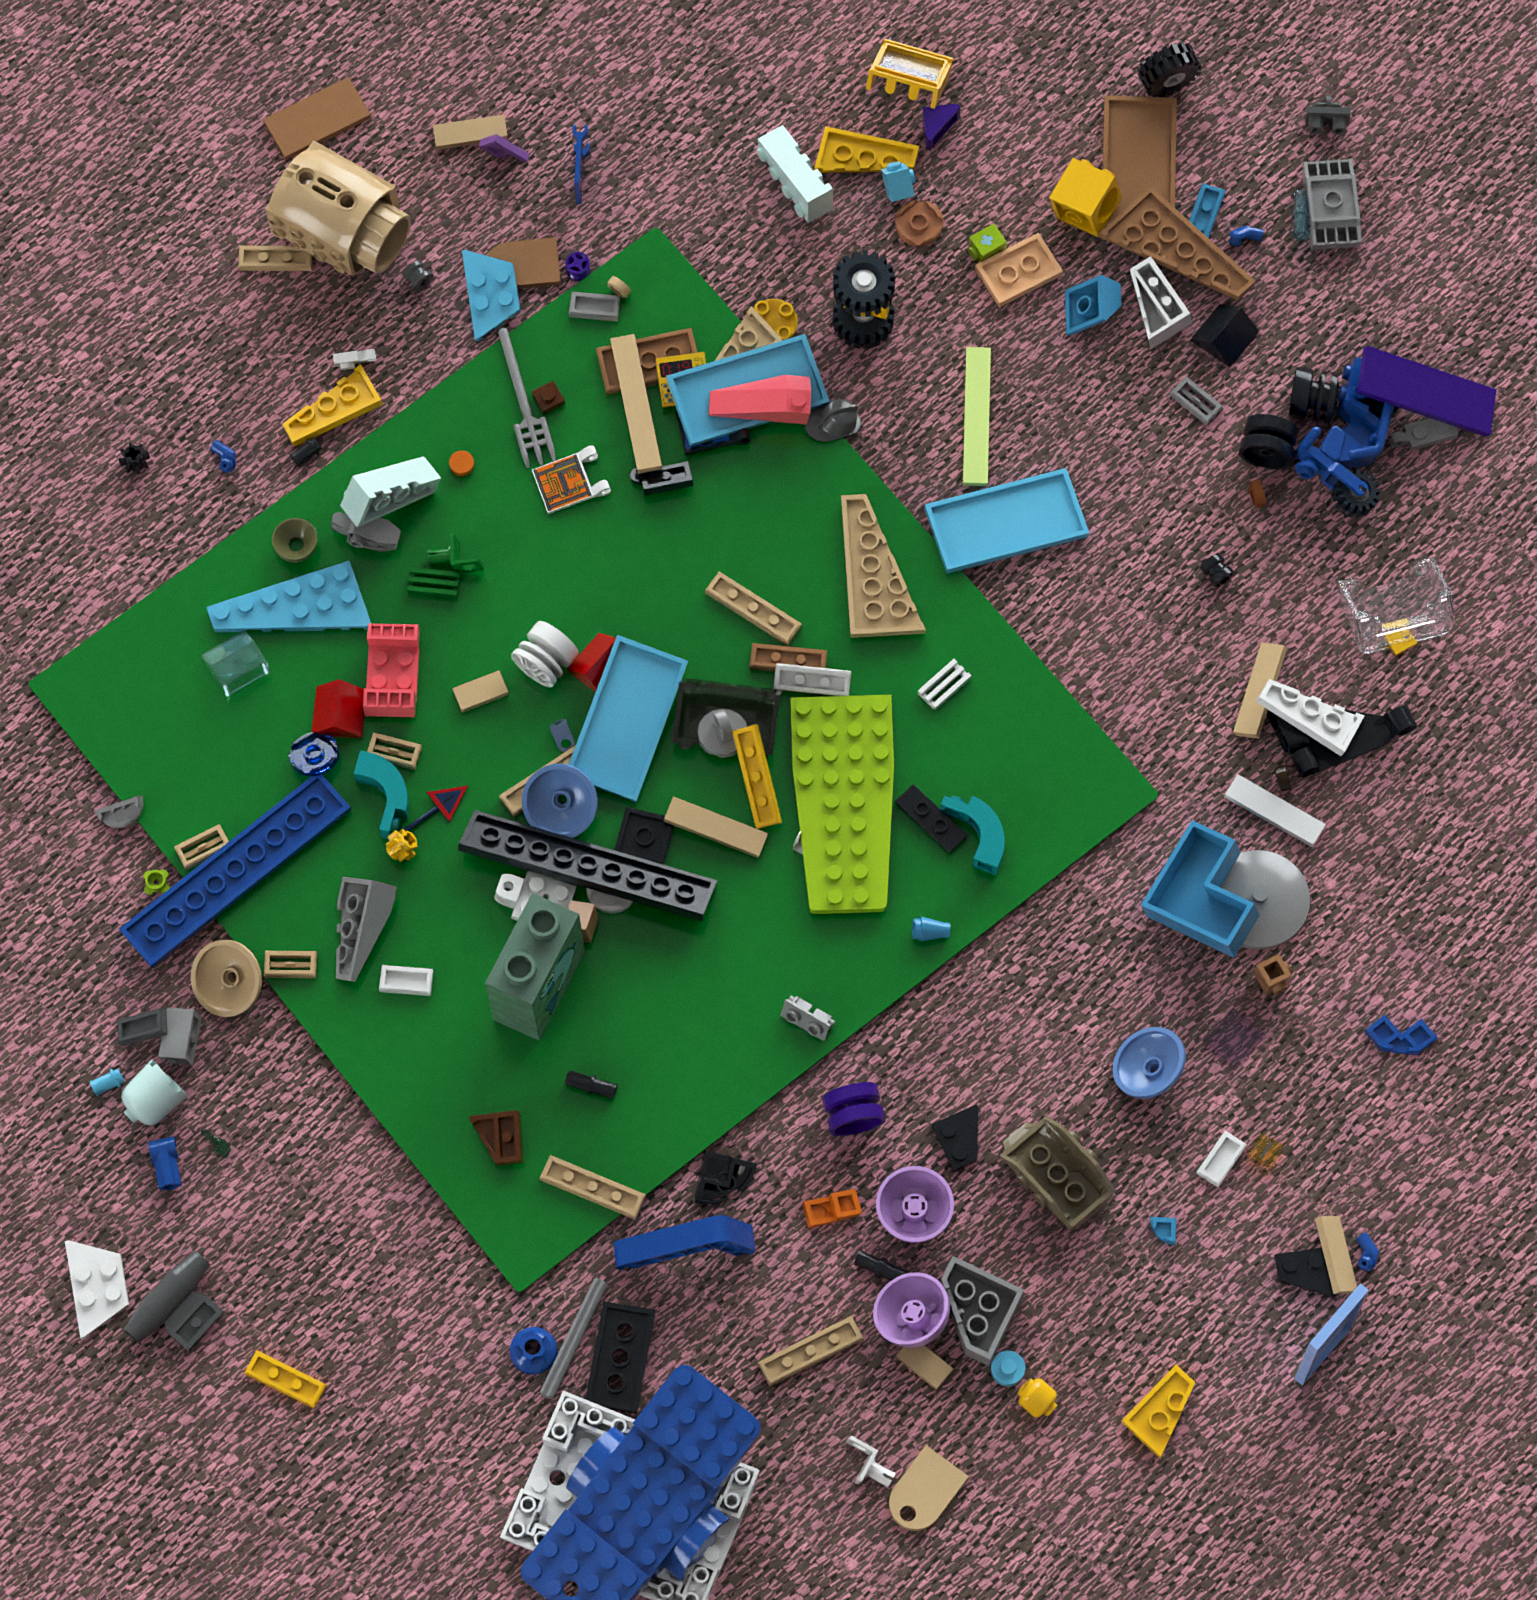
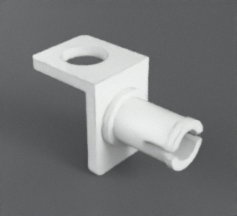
M850 1436L846 1443L868 1454L854 1483L858 1485L864 1477L868 1476L888 1488L892 1482L891 1479L895 1476V1472L875 1462L876 1459L874 1458L878 1452L877 1449Z

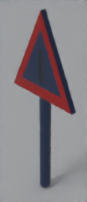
M468 786L426 792L436 806L405 827L404 831H410L438 810L450 822Z

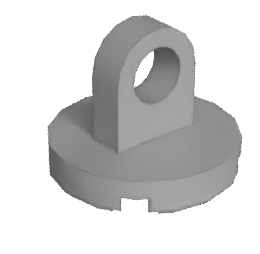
M718 709L711 711L699 723L698 740L700 746L708 754L717 755L720 758L736 755L737 750L733 731L747 727L746 721L740 714L732 710Z

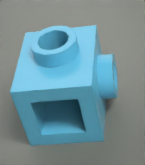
M901 162L889 163L887 168L881 169L886 195L891 202L915 196L912 184L916 183L912 169H909L904 163L901 164Z

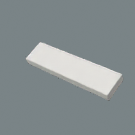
M1238 774L1224 796L1311 847L1314 846L1326 826L1325 823Z

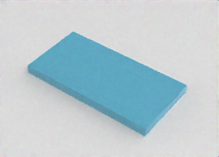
M799 335L667 375L666 381L690 447L730 435L743 428L750 429L771 422L708 416L710 391L782 375L810 377L811 383L810 410L828 405L830 401L806 335Z
M1066 468L928 503L924 506L946 574L1089 537V530Z
M617 635L569 765L585 773L595 788L636 802L688 661Z

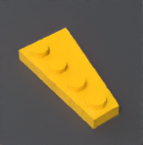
M825 126L814 170L818 169L820 173L881 172V169L887 168L889 163L901 162V164L904 163L909 169L914 171L919 146Z
M361 364L354 369L355 372L347 378L344 376L337 382V386L328 393L325 391L319 395L315 403L311 406L306 405L283 423L284 430L294 447L306 442V439L315 438L383 405L381 398Z

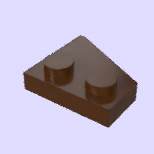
M518 1110L469 1116L471 1123L474 1125L497 1166L523 1163L521 1114Z

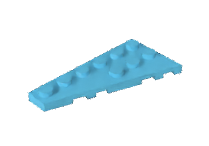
M350 561L207 607L215 633L245 632L246 630L271 632V630L282 629L285 631H324L325 629L338 628L341 630H350V628H364V630H368V623H371Z

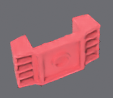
M368 623L367 641L369 650L367 683L363 696L364 715L367 717L415 718L420 627L418 624Z

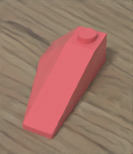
M782 375L710 391L708 416L807 425L811 408L810 377Z

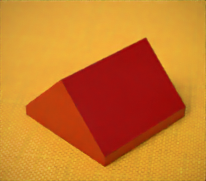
M598 633L567 668V671L596 693L616 638Z
M340 679L317 686L311 734L314 736L362 739L364 689Z

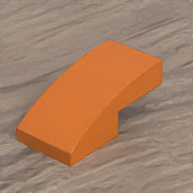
M856 1189L831 1193L829 1197L807 1200L802 1203L808 1229L850 1219L862 1214Z

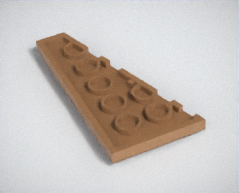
M1151 186L1099 232L1100 238L1146 259L1151 256L1155 263L1237 301L1255 286L1256 281Z

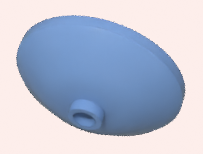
M551 764L542 767L529 778L523 789L522 809L528 823L532 827L573 838L590 826L597 812L598 798L593 783L585 773L571 765ZM560 795L567 797L566 803H562L559 800Z
M1149 1027L1137 1031L1122 1043L1114 1057V1080L1125 1094L1133 1098L1148 1099L1161 1095L1169 1090L1180 1078L1186 1063L1185 1047L1180 1038L1169 1029Z

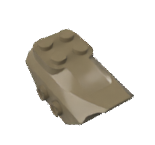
M1045 1116L1038 1123H1024L1003 1141L1004 1152L999 1156L1017 1174L1018 1182L1025 1189L1029 1187L1035 1193L1034 1198L1042 1207L1047 1206L1069 1230H1074L1100 1211L1111 1199L1116 1189L1099 1165V1159L1091 1149L1086 1150L1080 1144L1081 1140L1078 1135L1072 1130L1068 1131L1063 1125Z

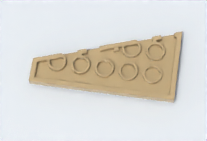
M841 495L850 637L926 634L924 624L920 620L914 602H912L905 581L893 554L890 552L886 538L882 534L867 495Z

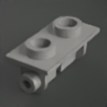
M791 995L789 999H786L780 1016L804 1029L810 1035L825 1041L828 1031L833 1028L836 1022L832 1019V1016L818 1008L813 1014L809 1011L813 1005L804 1001L799 996L794 997Z

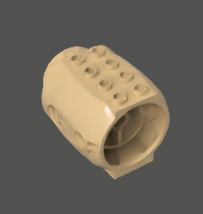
M314 140L307 150L297 155L285 169L275 186L269 204L265 208L271 232L280 239L284 237L297 249L304 250L317 260L332 265L340 273L346 272L352 276L360 273L364 268L375 273L385 271L400 253L411 225L409 215L399 210L400 205L395 185Z

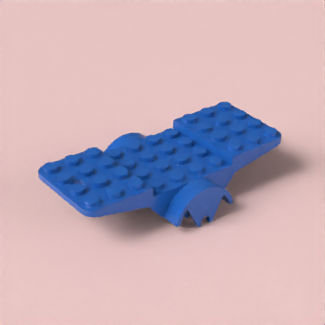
M689 1365L678 1366L633 1422L634 1426L627 1435L623 1434L616 1427H612L595 1441L578 1462L566 1486V1489L574 1494L577 1499L568 1510H564L521 1567L523 1580L547 1600H634L648 1582L664 1568L682 1581L687 1568L704 1557L703 1554L707 1548L714 1544L718 1529L730 1519L713 1505L726 1481L759 1437L761 1432L759 1420ZM570 1581L576 1582L579 1588L578 1593L572 1597H568L564 1593V1586Z

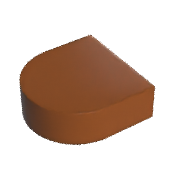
M1260 479L1251 481L1248 491L1254 507L1266 506V497Z

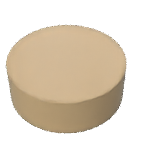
M612 276L607 282L609 289L621 298H627L631 293L628 285L615 276Z

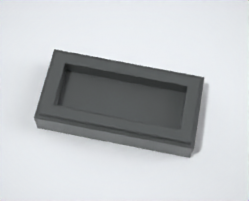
M163 1008L117 1020L118 1044L121 1046L167 1035V1011Z

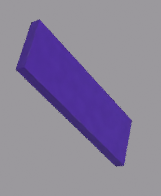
M1370 346L1363 348L1357 394L1487 437L1491 434L1497 389Z

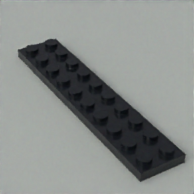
M474 810L458 846V851L698 921L703 920L717 886V880L477 810Z

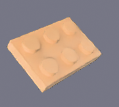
M1039 233L975 265L976 272L999 308L1063 275L1062 268Z

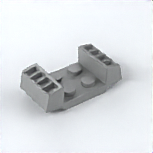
M1352 159L1303 162L1302 178L1304 189L1307 190L1311 225L1309 234L1311 250L1360 247L1362 243L1360 212Z

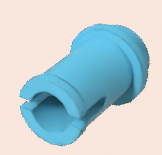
M110 1069L109 1073L93 1081L91 1080L90 1084L96 1096H99V1094L116 1086L120 1088V1084L125 1081L119 1069Z

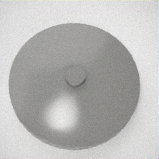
M1263 850L1242 852L1220 887L1253 902L1260 915L1241 946L1244 948L1265 950L1283 945L1301 930L1308 916L1310 893L1304 876L1291 861L1273 852Z

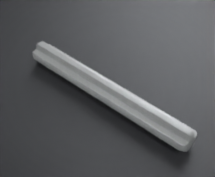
M598 1278L593 1280L540 1390V1394L547 1399L554 1398L605 1292L607 1283Z

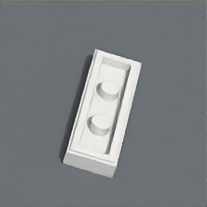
M776 663L774 689L849 696L852 671Z

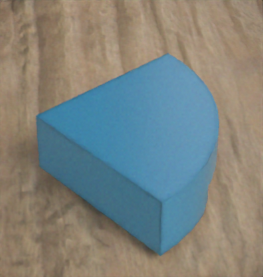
M1150 1217V1225L1152 1230H1154L1153 1232L1156 1233L1155 1235L1164 1243L1176 1245L1177 1218Z

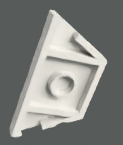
M68 1240L65 1241L79 1333L81 1340H83L130 1305L121 1254Z

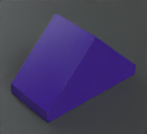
M949 104L936 106L935 109L930 108V106L923 107L922 119L926 148L928 150H931L958 120L961 106Z

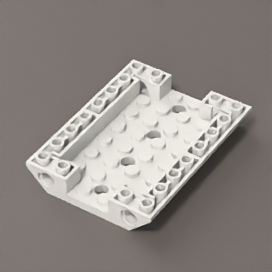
M563 1391L542 1438V1448L524 1489H520L500 1538L533 1551L564 1510H568L577 1499L574 1494L566 1489L573 1470L584 1454L600 1436L612 1427H616L623 1434L627 1435L634 1426L633 1422L635 1419ZM740 1462L726 1481L713 1506L730 1519L718 1529L714 1544L707 1548L703 1554L704 1557L687 1568L684 1579L680 1581L664 1568L648 1582L638 1595L650 1600H709L751 1499L760 1472L759 1469ZM554 1472H562L565 1475V1481L563 1484L556 1486L550 1482V1476Z

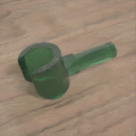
M203 1128L201 1134L216 1145L213 1152L226 1159L231 1151L230 1145H228L227 1141L215 1137L206 1128Z

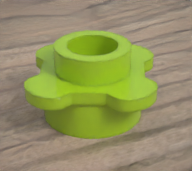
M152 870L144 873L143 877L146 883L144 891L147 895H152L156 892L163 894L170 889L167 884L169 874L166 870Z

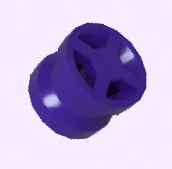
M573 252L568 255L565 263L568 277L574 281L583 280L590 274L591 270L588 256L582 252Z

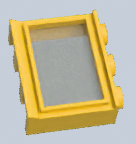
M884 39L874 63L869 69L866 89L871 90L877 76L887 79L885 91L888 94L894 93L897 82L910 85L908 93L910 100L918 98L920 88L933 92L930 108L935 109L949 80L953 58Z

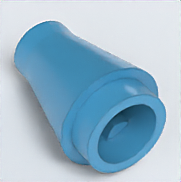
M922 916L919 919L914 918L912 921V938L918 939L919 942L949 938L950 936L949 922H941Z

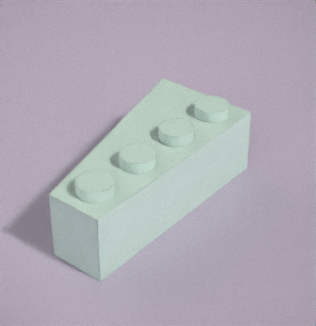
M783 125L758 138V149H756L760 160L768 163L772 178L775 181L779 179L783 185L781 186L783 194L787 199L791 198L795 203L794 209L800 218L804 217L807 223H810L833 210V188L829 183L824 185L823 176L818 169L813 171L808 156L806 154H799V145Z
M424 456L354 475L347 490L344 492L340 506L358 528L435 493L441 477Z

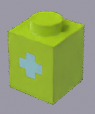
M993 223L969 237V247L967 250L970 257L974 261L978 260L980 263L1007 249V241Z

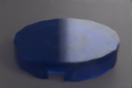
M310 732L293 742L291 745L292 749L288 755L292 768L297 773L304 776H318L328 772L335 766L339 760L340 751L336 740L331 735Z

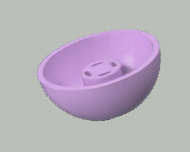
M908 1166L896 1170L883 1181L876 1197V1210L881 1224L892 1236L904 1242L921 1243L935 1238L948 1226L953 1215L954 1198L950 1186L937 1172L926 1167Z
M907 1273L896 1277L880 1291L873 1309L874 1323L879 1333L894 1345L905 1348L921 1347L934 1341L943 1332L949 1319L950 1303L946 1290L936 1278L925 1273Z

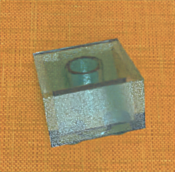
M245 631L240 632L201 655L226 697L270 672L265 657L254 640Z

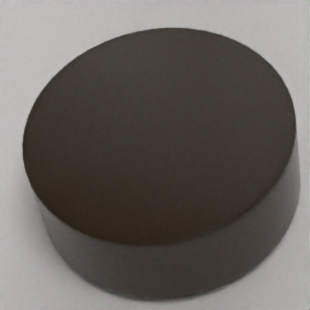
M1285 766L1275 767V775L1280 790L1282 792L1290 790L1291 785Z

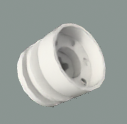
M538 621L527 634L530 642H520L519 649H515L511 657L527 676L541 685L551 688L557 682L556 678L563 675L560 666L569 667L579 652L575 644L561 631L546 622Z

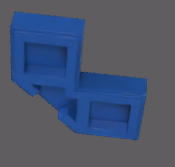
M1383 1015L1365 1029L1368 1037L1384 1052L1419 1055L1438 1040V1037L1422 1019L1402 1034L1386 1015Z

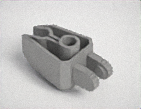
M338 511V513L335 512L333 514L331 529L339 534L346 535V541L350 545L380 552L396 550L401 531L390 521L378 518L357 528L346 513Z

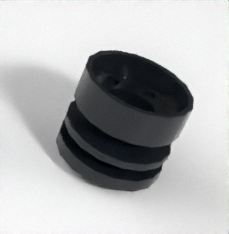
M1296 367L1288 418L1304 420L1309 409L1313 410L1314 422H1318L1320 411L1325 412L1324 423L1330 424L1331 418L1337 409L1340 391L1338 373L1332 372L1330 383L1325 382L1326 371H1322L1319 380L1314 381L1313 369Z

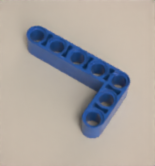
M725 1215L707 1217L613 1242L617 1270H624V1267L635 1269L712 1249H717L734 1256H741V1253L746 1252L747 1255L756 1252L753 1226Z

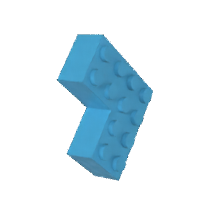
M1192 820L1141 904L1148 918L1233 958L1237 955L1260 916L1253 902L1220 888L1241 854L1236 840Z

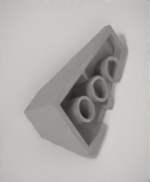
M342 877L337 900V910L341 911V923L337 924V933L341 934V944L336 949V979L356 981L392 911L395 902L396 886L374 880Z

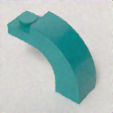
M360 750L353 773L355 781L374 786L386 796L387 803L379 831L381 838L388 839V835L395 830L398 831L400 825L399 817L408 819L409 798L406 785L400 772L392 763L377 754Z
M944 795L940 810L947 816L968 823L979 836L980 844L973 859V867L997 875L1003 860L1005 843L1003 827L998 816L989 805L974 796L971 797L969 804H966L959 797L951 796L950 798Z

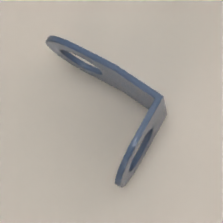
M566 719L558 720L550 725L551 733L560 751L566 752L575 746V741ZM562 740H570L571 746L563 748L561 746Z

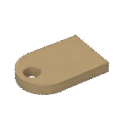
M925 1445L891 1492L889 1509L893 1519L898 1525L911 1531H921L931 1527L945 1511L969 1476ZM910 1507L915 1511L916 1516L912 1521H904L901 1518L900 1512L903 1508Z

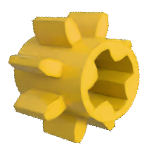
M404 829L399 832L395 830L387 836L390 841L386 843V850L391 858L402 862L404 859L408 861L416 855L414 849L418 847L417 840L411 832L404 831Z

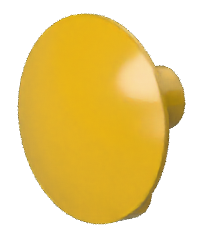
M767 299L755 304L754 310L782 340L792 338L797 329L798 319L790 303L780 299Z

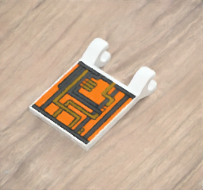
M588 446L578 453L532 469L548 514L591 498L611 493L607 480L599 481L590 486L582 463L592 462L598 458L594 446Z

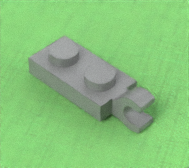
M1429 418L1404 425L1403 432L1390 434L1391 439L1388 441L1391 449L1408 445L1410 451L1455 439L1458 437V432L1455 426Z

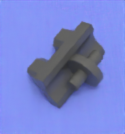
M1330 95L1325 96V102H1316L1315 106H1307L1305 123H1308L1310 134L1323 133V124H1332V133L1344 135L1346 126L1349 124L1351 107H1340V103H1331Z

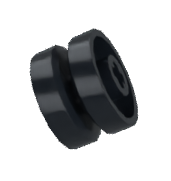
M1270 414L1251 415L1245 421L1243 430L1245 437L1241 439L1239 456L1254 466L1276 470L1287 468L1292 463L1293 446L1296 445L1299 429L1291 421Z

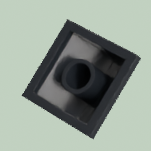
M1219 304L1190 341L1230 368L1256 337L1259 330L1242 307Z

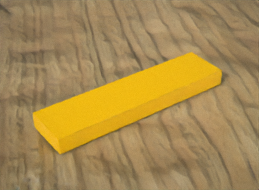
M755 724L734 730V742L756 829L782 823L758 725Z

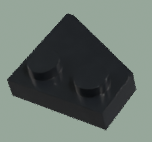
M977 1104L931 1124L953 1172L977 1162Z
M1322 1247L1274 1255L1279 1282L1290 1286H1298L1306 1291H1314L1329 1298H1335L1336 1295L1333 1294Z

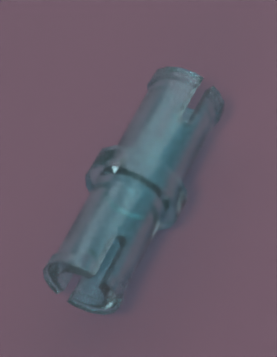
M1297 190L1294 193V210L1292 211V219L1294 220L1293 237L1298 240L1307 239L1309 236L1308 225L1310 216L1307 190Z

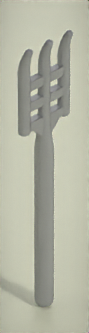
M501 328L498 334L518 403L524 417L521 424H514L513 427L526 468H530L527 450L534 448L539 464H543L540 446L547 445L552 460L556 461L554 445L546 418L536 419L531 416L530 405L508 330ZM539 425L542 426V429H539V430H535V429H534L535 426H539ZM528 429L529 432L522 434L521 430ZM544 435L545 439H537V436ZM531 438L532 442L524 443V440Z

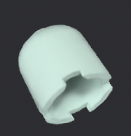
M153 1059L125 1086L121 1095L122 1102L127 1108L124 1114L133 1123L139 1120L144 1125L149 1126L159 1123L188 1097L184 1090L168 1074L166 1075Z

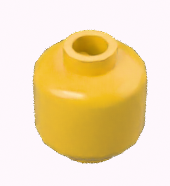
M1041 1378L1035 1380L1028 1379L1017 1393L1019 1395V1405L1035 1418L1043 1414L1049 1416L1057 1407V1404L1054 1402L1057 1392Z

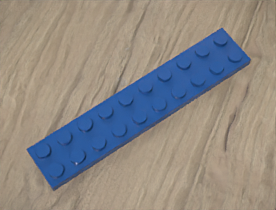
M319 771L316 772L120 927V932L147 964L154 968L349 813L351 807Z

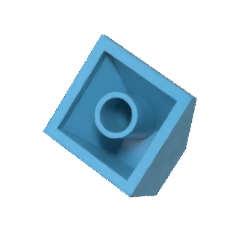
M1099 275L1066 289V335H1073L1100 324L1113 315L1122 306L1121 283Z

